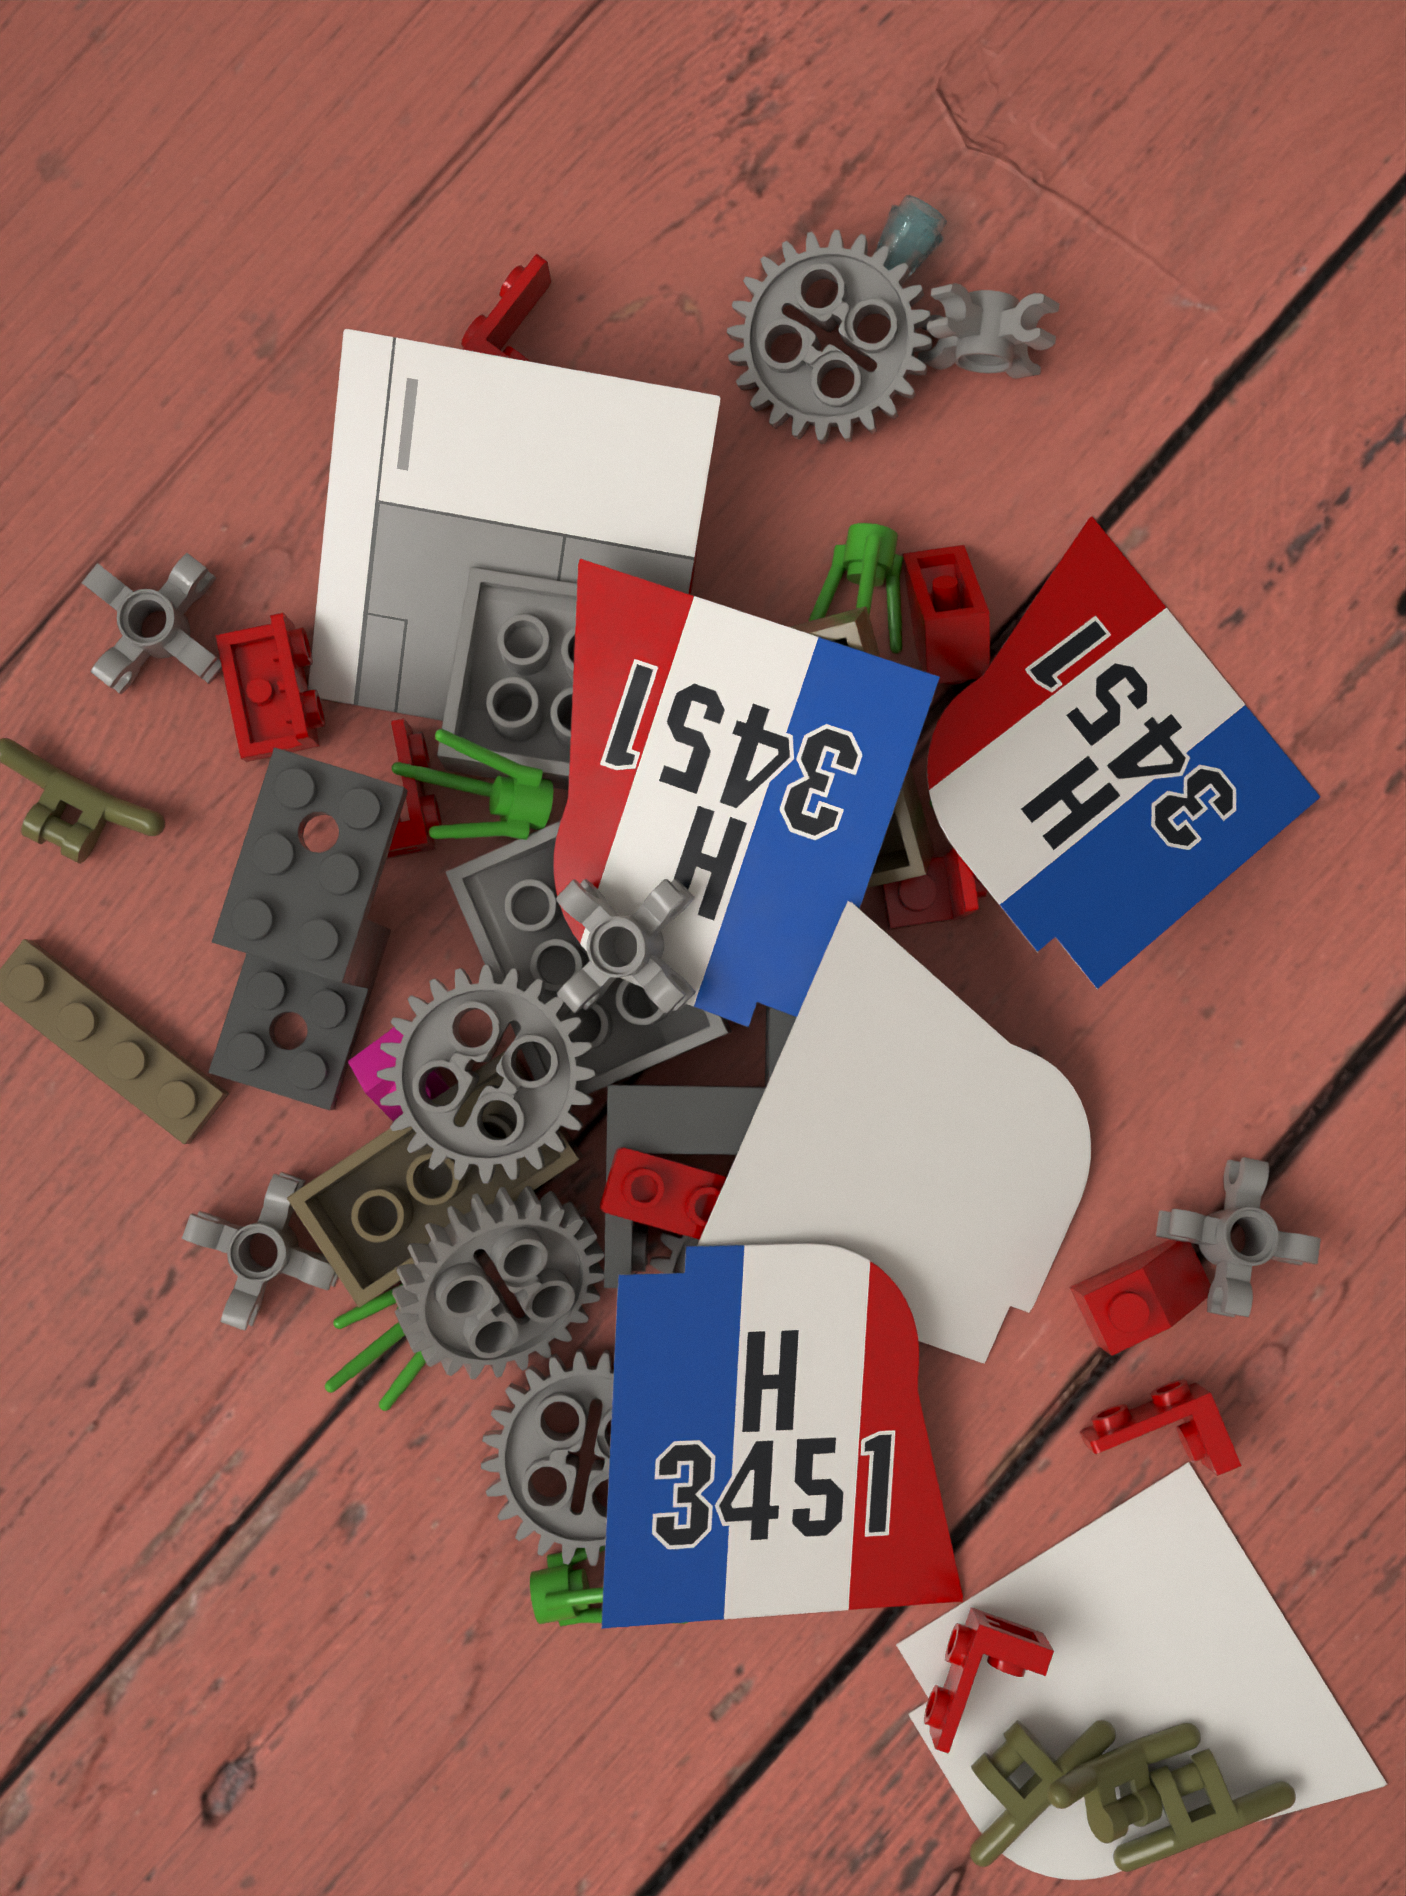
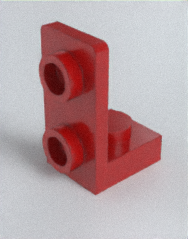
M536 254L525 268L522 265H518L510 272L500 289L499 296L501 300L488 317L483 314L479 315L466 330L461 342L462 347H464L462 350L529 361L524 355L510 346H507L503 352L501 349L549 288L551 276L548 261Z
M404 718L392 720L391 725L398 761L430 768L429 753L423 732L413 734L412 727ZM401 776L403 787L408 790L406 802L410 820L401 822V818H399L386 859L436 849L434 839L429 835V830L433 826L442 825L441 814L435 794L425 796L422 781Z
M954 848L942 857L932 858L926 875L881 885L888 930L963 919L979 910L978 898L987 896V889Z
M619 1147L613 1158L601 1199L600 1209L610 1215L700 1240L727 1176L629 1148Z
M1187 1380L1173 1381L1156 1388L1150 1393L1152 1401L1129 1410L1126 1404L1104 1409L1091 1417L1092 1426L1080 1431L1084 1444L1094 1454H1098L1175 1421L1184 1419L1185 1423L1176 1426L1181 1443L1193 1463L1201 1460L1202 1464L1217 1476L1242 1466L1211 1392L1196 1382L1188 1385Z
M972 1607L970 1608L965 1625L955 1624L945 1654L946 1662L952 1664L944 1687L938 1685L933 1687L924 1714V1724L930 1726L929 1732L936 1750L947 1754L950 1752L983 1654L988 1656L987 1663L1004 1673L1024 1677L1025 1671L1029 1670L1046 1676L1054 1650L1044 1633Z

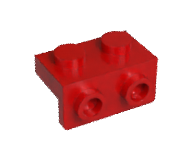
M284 613L270 615L271 624L215 635L240 758L245 762L271 757L274 747L288 752L319 747L316 728L325 727V715L317 689L308 691L304 672L305 666L313 664L306 631L303 627L296 629L295 624Z

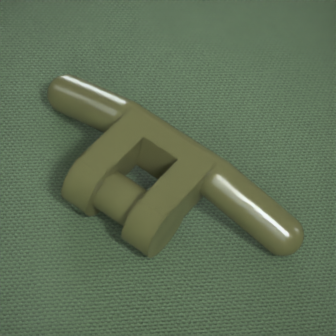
M9 738L0 739V763L44 789L39 801L33 805L23 821L21 828L23 836L39 844L49 841L61 847V855L81 864L91 854L107 821L148 836H157L163 832L165 820L160 813L117 798L55 767ZM67 804L83 811L74 825L60 819Z
M1017 1720L1003 1734L1006 1741L991 1756L984 1752L971 1765V1769L978 1779L1006 1808L971 1845L970 1857L976 1865L980 1867L991 1865L1051 1805L1047 1796L1051 1783L1080 1764L1102 1755L1113 1744L1116 1732L1111 1723L1105 1720L1094 1722L1055 1760L1043 1748L1036 1737ZM1025 1761L1036 1773L1019 1789L1009 1776Z
M1182 1723L1131 1741L1080 1764L1051 1783L1047 1791L1048 1799L1054 1807L1065 1809L1084 1797L1087 1821L1091 1831L1099 1841L1105 1844L1111 1843L1125 1836L1129 1825L1134 1824L1137 1827H1144L1161 1818L1163 1811L1162 1802L1157 1791L1150 1784L1148 1765L1195 1749L1201 1741L1200 1731L1191 1723ZM1118 1786L1121 1796L1119 1799L1116 1798L1115 1788Z
M1209 1748L1190 1755L1192 1763L1172 1771L1169 1770L1167 1765L1150 1771L1151 1783L1161 1799L1162 1808L1169 1826L1119 1845L1113 1854L1114 1863L1120 1870L1131 1872L1292 1807L1296 1800L1295 1790L1290 1784L1280 1781L1232 1800L1217 1762ZM1204 1789L1209 1804L1187 1812L1182 1797Z

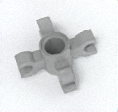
M958 283L931 289V297L943 304L946 316L944 318L940 315H932L931 321H928V324L921 327L932 336L939 338L933 349L918 353V359L921 362L938 370L946 369L956 363L960 368L977 373L1006 372L1014 379L1040 375L1041 367L1030 360L1028 346L1035 350H1045L1055 344L1056 336L1036 326L1043 315L1059 311L1060 304L1041 293L1030 294L1019 302L1016 297L1000 291L979 290L968 292L964 286Z
M186 553L174 566L167 582L159 592L152 589H140L133 592L97 563L81 583L117 611V625L123 636L114 647L107 650L98 659L90 672L110 688L122 694L133 683L140 671V667L149 656L155 658L174 656L210 684L222 670L221 661L190 637V625L184 613L193 602L207 592L216 577L205 566ZM156 611H165L166 624L164 629L154 637L144 638L142 635V625L146 617Z
M677 878L672 882L664 879L649 894L643 905L633 915L619 916L608 904L601 892L587 879H584L581 883L577 880H572L555 899L570 916L583 924L590 932L587 939V954L590 961L562 986L557 995L574 1013H577L582 1007L585 1010H589L603 996L616 978L632 975L644 988L649 998L664 1013L668 1014L672 1009L678 1011L696 991L680 974L661 959L664 951V939L661 931L682 913L695 897ZM622 928L631 931L637 941L636 956L629 964L621 960L615 950V938Z
M1246 1157L1241 1158L1240 1162L1227 1160L1224 1171V1190L1226 1192L1224 1210L1214 1211L1208 1216L1181 1209H1172V1212L1159 1211L1156 1230L1157 1237L1199 1244L1204 1257L1216 1265L1215 1279L1211 1284L1208 1294V1313L1235 1317V1315L1249 1317L1253 1300V1291L1250 1283L1252 1266L1261 1265L1270 1259L1294 1265H1303V1262L1318 1264L1320 1238L1278 1231L1274 1219L1266 1211L1260 1209L1261 1196L1268 1181V1162ZM1235 1222L1242 1227L1245 1234V1245L1240 1253L1233 1247L1230 1238L1231 1228Z
M280 1172L279 1175L273 1174L258 1222L245 1227L235 1225L225 1219L199 1211L198 1215L190 1214L182 1239L196 1245L227 1253L229 1265L238 1276L220 1322L244 1331L248 1325L254 1326L268 1281L282 1273L324 1290H329L330 1286H336L338 1276L324 1254L300 1248L297 1236L289 1226L294 1209L287 1200V1197L302 1188L306 1180L284 1172ZM257 1233L268 1235L277 1246V1259L272 1267H264L257 1264L251 1256L250 1243Z

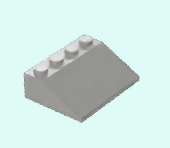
M470 567L442 729L468 739L520 765L542 769V778L551 780L553 788L568 790L577 584ZM439 742L437 756L446 771L494 779L497 776H509Z
M561 821L528 835L527 840L518 839L445 872L485 965L492 966L496 983L503 984L511 968L520 971V990L526 991L531 983L539 978L545 981L544 991L540 999L545 1004L557 997V992L590 961L587 951L572 933L561 907L555 899L557 893L554 880V849ZM616 978L603 996L589 1010H585L582 1007L577 1013H574L565 1003L563 1009L558 1014L561 1021L581 1017L583 1023L570 1035L573 1043L589 1042L593 1044L592 1050L577 1057L578 1066L588 1067L597 1071V1076L578 1081L577 1089L586 1094H590L732 1032L727 1019L686 1003L678 1011L672 1009L666 1014L649 998L643 987L622 978ZM512 1021L510 1024L517 1036L520 1031V1024L517 1021ZM530 1042L521 1049L534 1080L537 1081L549 1072L551 1056L547 1048L542 1044Z

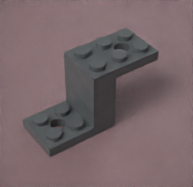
M274 747L212 939V943L244 952L246 957L208 1073L329 1111L335 1109L349 1065L348 1061L351 1058L391 933V929L372 922L367 918L408 790L406 788ZM328 815L333 817L338 825V839L329 850L320 853L312 852L305 845L303 838L304 828L314 817ZM294 1012L305 1020L307 1036L299 1047L289 1050L277 1042L274 1030L280 1017Z
M766 1006L765 1086L608 1085L606 1182L615 1152L619 1147L629 1148L642 1153L737 1155L796 1017ZM605 1213L604 1288H618V1275L646 1272V1265H648V1226H636L635 1221Z

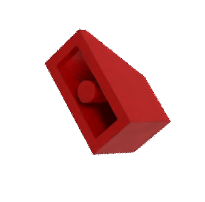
M958 545L902 553L915 647L922 671L939 676L938 684L956 685L967 680L980 678L990 666V615L965 546Z
M1168 1240L1073 1285L1070 1289L1096 1344L1113 1356L1173 1327L1208 1298L1211 1284L1191 1242Z

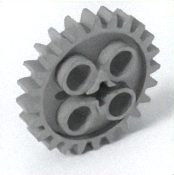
M834 230L829 246L820 248L813 232H808L806 252L798 254L794 247L788 241L782 243L785 262L778 266L765 256L760 259L768 275L763 282L750 277L744 278L743 282L753 295L752 301H733L732 307L735 312L745 318V324L727 328L729 337L744 343V347L729 354L728 358L732 365L749 367L736 380L741 390L759 387V390L750 402L753 409L757 412L771 404L774 405L769 419V423L777 429L791 417L793 419L792 435L796 439L800 440L809 425L815 426L816 436L820 444H826L831 427H839L845 441L851 442L853 423L861 421L865 428L873 434L876 432L874 413L881 410L893 419L898 417L895 405L891 400L895 394L909 399L915 397L914 389L905 379L908 374L919 376L926 375L927 373L926 365L914 357V352L932 349V339L926 335L916 333L915 329L928 324V321H931V315L929 310H911V307L924 296L922 286L901 287L910 274V269L906 262L897 265L890 271L887 269L891 256L889 247L884 245L872 257H869L867 255L868 243L865 235L860 234L851 249L844 248L840 231ZM820 279H829L838 285V294L830 305L824 308H814L806 303L807 290L814 282ZM792 305L827 332L833 331L839 325L838 331L843 342L854 351L875 361L877 368L872 372L865 370L834 345L829 344L821 352V344L815 333L799 322L783 314L784 307ZM871 314H881L891 321L888 335L877 343H865L857 337L859 323L864 317ZM785 333H794L802 338V349L794 360L788 363H779L772 360L771 346L778 336ZM835 368H846L854 374V385L851 391L841 398L827 397L821 391L824 376Z
M483 965L479 983L472 984L469 975L464 969H455V989L449 991L442 982L434 978L429 981L434 997L433 1001L427 1003L425 1000L413 995L407 999L417 1015L413 1021L392 1018V1025L404 1036L401 1043H381L380 1049L395 1057L396 1065L395 1067L377 1071V1077L394 1081L396 1091L380 1099V1103L385 1106H401L403 1114L392 1123L390 1128L392 1131L409 1127L413 1128L416 1134L408 1145L407 1151L409 1153L423 1149L427 1145L434 1149L430 1158V1169L435 1170L439 1168L448 1158L455 1160V1179H464L472 1164L479 1167L482 1182L490 1183L495 1174L496 1164H502L506 1174L511 1180H514L520 1176V1158L525 1156L530 1164L539 1170L545 1166L541 1146L546 1144L560 1153L567 1148L563 1138L558 1133L561 1126L572 1130H581L583 1127L582 1122L570 1111L573 1105H590L593 1103L591 1096L577 1089L578 1081L597 1076L596 1070L578 1066L577 1057L592 1050L593 1044L589 1042L573 1043L570 1035L581 1026L583 1020L581 1017H574L561 1021L558 1014L563 1009L565 1002L559 996L551 999L546 1004L540 1000L544 991L545 981L538 978L531 983L526 991L520 990V971L514 968L510 969L503 984L496 983L495 973L490 965ZM473 1009H481L489 1015L493 1031L485 1044L474 1048L462 1041L459 1035V1023L467 1012ZM512 1021H517L520 1024V1031L496 1067V1072L504 1077L501 1086H486L478 1097L467 1123L463 1127L456 1125L455 1117L479 1082V1075L472 1071L473 1064L476 1061L489 1062L497 1051L508 1025ZM530 1042L542 1044L547 1048L551 1056L549 1072L537 1081L525 1079L516 1067L518 1051ZM438 1067L450 1069L455 1074L459 1086L454 1100L443 1106L434 1103L426 1092L425 1083L427 1077ZM495 1100L507 1102L514 1108L517 1114L515 1131L507 1138H497L490 1135L483 1125L484 1110Z
M526 1186L517 1200L512 1201L506 1188L500 1187L494 1204L485 1205L478 1193L472 1195L470 1212L463 1215L457 1208L453 1206L448 1207L447 1213L450 1224L445 1228L432 1223L426 1224L425 1228L431 1238L429 1244L410 1243L407 1247L414 1264H405L397 1267L396 1271L403 1285L393 1289L392 1294L399 1307L394 1312L414 1353L421 1351L429 1367L441 1361L446 1374L449 1376L456 1373L464 1364L470 1379H476L484 1366L490 1365L496 1378L502 1376L506 1363L515 1360L522 1371L527 1369L528 1354L537 1351L545 1358H549L551 1356V1349L548 1342L554 1338L570 1342L572 1337L566 1326L570 1322L587 1323L589 1320L581 1304L597 1302L600 1299V1295L593 1284L604 1279V1271L598 1262L605 1256L596 1241L597 1236L585 1216H580L574 1204L568 1202L561 1205L557 1196L552 1191H549L539 1201L532 1188ZM484 1249L491 1258L505 1284L515 1294L520 1306L526 1313L523 1317L517 1318L510 1310L496 1284L486 1274L479 1259L474 1254L476 1250Z
M581 1348L577 1350L573 1367L570 1368L565 1367L557 1353L551 1355L549 1358L550 1375L546 1377L533 1365L528 1367L525 1371L530 1385L528 1391L513 1383L507 1387L505 1392L515 1407L512 1409L496 1405L493 1408L491 1416L502 1424L504 1429L485 1432L482 1441L489 1446L499 1449V1452L484 1458L481 1463V1469L489 1472H499L500 1478L492 1482L486 1490L487 1496L506 1495L508 1499L497 1516L498 1519L502 1521L516 1515L522 1519L515 1539L521 1541L533 1531L540 1534L538 1555L541 1556L550 1549L554 1542L562 1544L564 1564L570 1563L577 1547L585 1548L590 1565L594 1566L598 1561L600 1547L605 1546L607 1507L602 1506L597 1500L595 1488L600 1482L609 1478L610 1436L607 1431V1423L611 1420L614 1369H611L610 1350H604L597 1366H589L584 1349ZM593 1399H600L603 1403L594 1451L595 1455L603 1457L605 1460H595L592 1464L584 1508L580 1513H575L571 1509V1503L580 1460L578 1456L570 1454V1451L577 1452L580 1450L586 1433L590 1403ZM554 1402L568 1403L576 1409L579 1416V1425L568 1433L553 1431L545 1421V1408ZM542 1467H553L564 1475L567 1489L555 1497H546L534 1488L532 1474Z

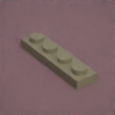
M23 939L1 967L0 1002L183 1144H191L229 1095L225 1089L34 941Z

